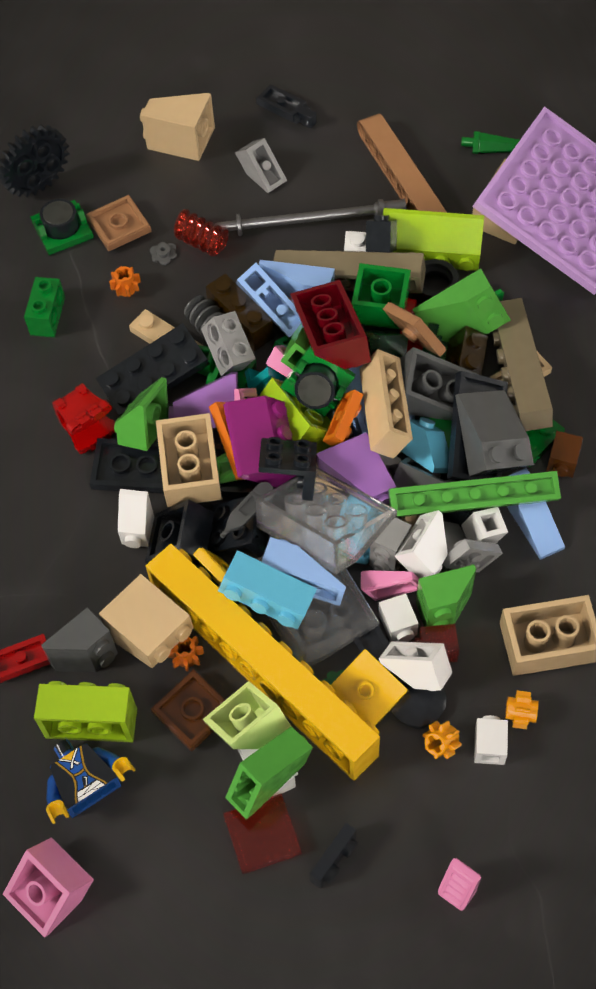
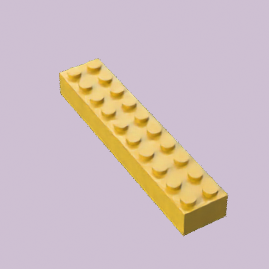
M170 544L145 565L150 582L190 615L193 629L244 678L274 701L283 714L353 781L379 757L380 736L376 726L368 720L364 722L357 716V710L347 700L342 702L335 695L334 688L327 681L318 680L313 675V669L305 661L301 660L299 662L292 656L293 652L283 641L278 643L271 636L272 632L264 623H257L251 618L252 615L246 606L242 603L237 605L234 601L226 598L224 594L218 592L220 585L217 586L211 581L210 574L203 567L197 568L185 550L182 548L178 550Z

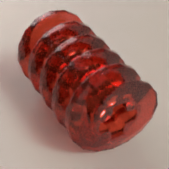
M183 209L180 212L174 225L175 238L183 240L186 244H191L194 248H199L202 252H207L210 256L218 255L228 241L229 233L227 229L222 231L220 225L214 226L212 221L206 222L204 217L198 218L196 213L190 214L188 209Z

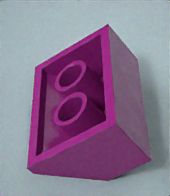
M259 396L223 404L238 478L257 483L268 482L273 487H278L297 476L258 471L262 438L278 437L282 440H292V432L284 401L268 396Z

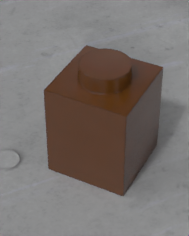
M556 431L546 471H557L560 477L567 476L573 478L583 437Z

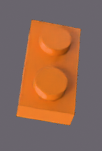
M354 389L343 395L323 442L332 447L345 442L349 438L352 431L351 423L362 408L360 402L364 394Z

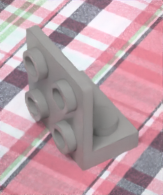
M443 521L448 555L442 564L446 568L458 569L474 564L476 572H480L503 554L498 544L466 539L459 524Z

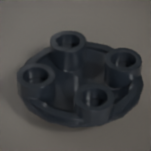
M397 678L409 690L391 709V712L399 721L420 730L441 717L446 708L447 696L444 687L441 691L414 689L401 678Z

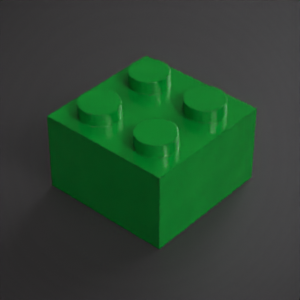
M359 263L351 304L362 325L399 329L383 308L388 302H391L406 310L411 270Z

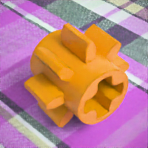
M517 690L515 697L508 696L505 719L512 720L513 728L527 729L528 722L536 723L538 701L531 700V692Z
M435 721L429 725L430 730L422 735L425 738V750L434 755L435 759L442 755L449 759L455 755V750L462 746V743L459 742L460 731L450 725V721H446L443 724Z

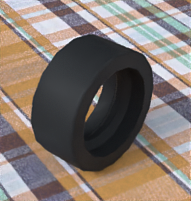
M438 259L425 261V278L430 276L442 277L449 282V287L459 282L458 272L452 264ZM423 288L422 293H412V296L419 304H422L442 291H430Z

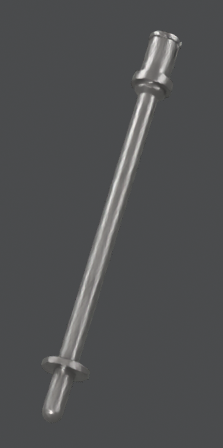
M378 199V202H375L374 205L242 220L240 214H236V220L215 223L214 230L217 232L238 230V236H242V229L367 215H383L384 208L406 209L405 199L390 201Z

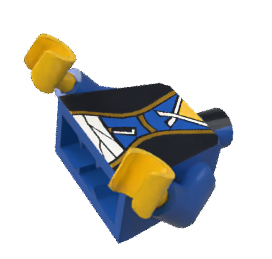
M68 739L56 744L54 751L59 760L50 766L52 775L47 780L46 796L48 804L46 812L52 824L56 823L55 818L61 814H64L65 818H68L69 814L74 818L121 787L119 779L122 782L125 780L123 774L127 770L135 771L128 758L119 757L117 754L100 747L92 749L87 743L75 749Z

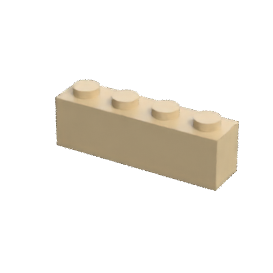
M377 349L370 357L371 362L364 364L360 368L369 444L371 451L394 459L413 437L400 358Z

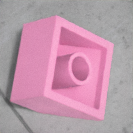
M51 837L26 850L3 895L45 938L82 901L94 879Z

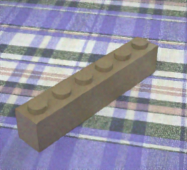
M276 250L273 260L276 262L335 268V281L340 280L345 291L353 292L359 263L411 270L409 293H422L426 273L424 253Z
M522 298L501 301L511 321L492 331V340L494 347H499V349H496L497 361L499 365L503 364L504 366L501 368L502 381L508 382L507 396L513 402V407L525 431L553 427V408Z

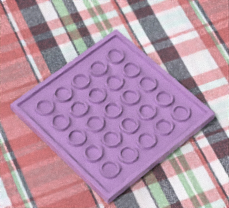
M544 106L472 207L595 295L596 143Z

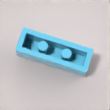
M237 550L223 577L218 592L224 594L226 598L232 601H239L251 607L256 613L266 614L276 619L283 626L298 629L317 588Z

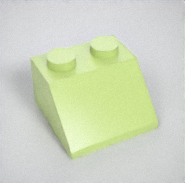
M250 681L203 718L204 722L233 749H260L291 727L279 706Z

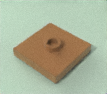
M129 195L86 214L87 220L108 252L152 232L151 226Z
M391 302L385 305L383 310L407 339L439 357L443 355L446 347L421 318Z

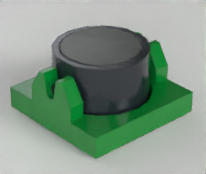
M51 200L41 208L40 213L30 216L48 255L94 238L83 209L81 210L80 204L76 203L75 200Z
M310 345L283 381L280 388L297 398L303 406L313 409L325 417L330 409L335 408L338 400L342 399L346 388L353 381L356 374L349 369H343L315 356Z

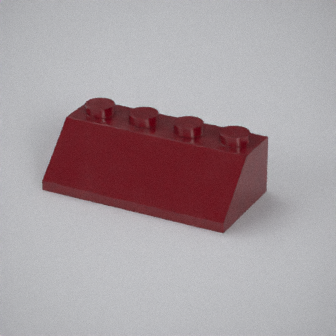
M340 280L290 293L315 356L343 369L355 368L371 362L367 336Z

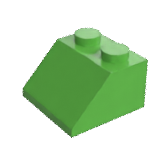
M161 377L141 392L128 405L121 417L117 418L114 431L117 433L118 445L147 451L158 438L156 420L169 419L166 378Z
M474 564L418 579L416 605L426 633L433 631L435 633H442L454 626L472 594L476 573Z

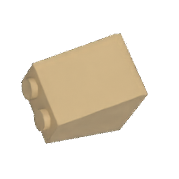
M201 93L149 99L146 107L142 108L140 113V121L143 123L144 129L143 138L146 140L147 149L199 161L215 129L211 94Z
M142 574L99 613L102 623L110 630L114 643L151 668L158 662L162 663L170 655L171 649L179 642H184L190 636L193 629L190 615Z

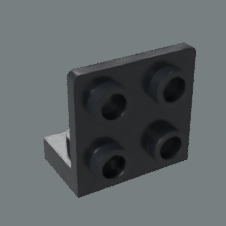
M278 437L262 438L258 471L262 473L298 475L297 488L302 489V500L313 501L317 442H310L304 439L297 441L282 440Z
M245 497L214 505L212 507V512H214L213 530L210 534L208 551L217 555L247 548L263 559L270 537L273 538L276 508L267 502L244 528L232 531L224 538H221L220 534L225 530L229 515Z

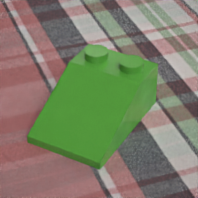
M481 268L413 308L415 315L423 320L441 343L449 342V339L465 326L482 334H488L511 321Z

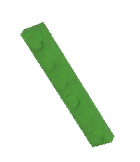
M557 471L391 488L388 490L391 516L396 518L418 516L438 510L441 513L558 501L561 499Z

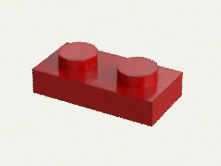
M44 634L0 650V683L50 664L41 646L47 640Z

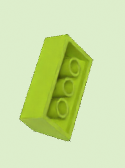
M384 208L383 215H389V220H397V250L393 253H424L425 261L438 259L452 264L455 269L464 271L479 270L484 215Z

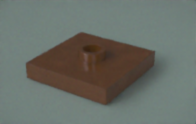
M193 669L151 708V712L192 752L214 732L204 722L203 718L223 703L225 699Z

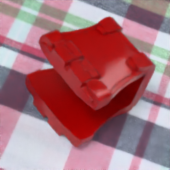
M83 383L76 386L75 390L64 397L52 402L61 426L68 432L73 441L74 448L80 454H84L88 450H95L97 438L111 439V435L115 433V421L106 417L113 409L107 400L94 395Z

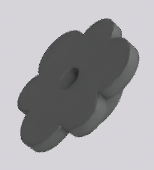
M160 242L158 246H152L150 248L152 261L159 262L161 265H168L171 260L177 258L176 245Z

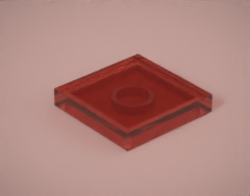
M282 794L270 797L247 820L236 809L223 813L242 874L302 854Z

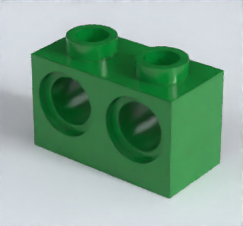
M35 277L24 315L30 335L55 337L65 300L60 279Z

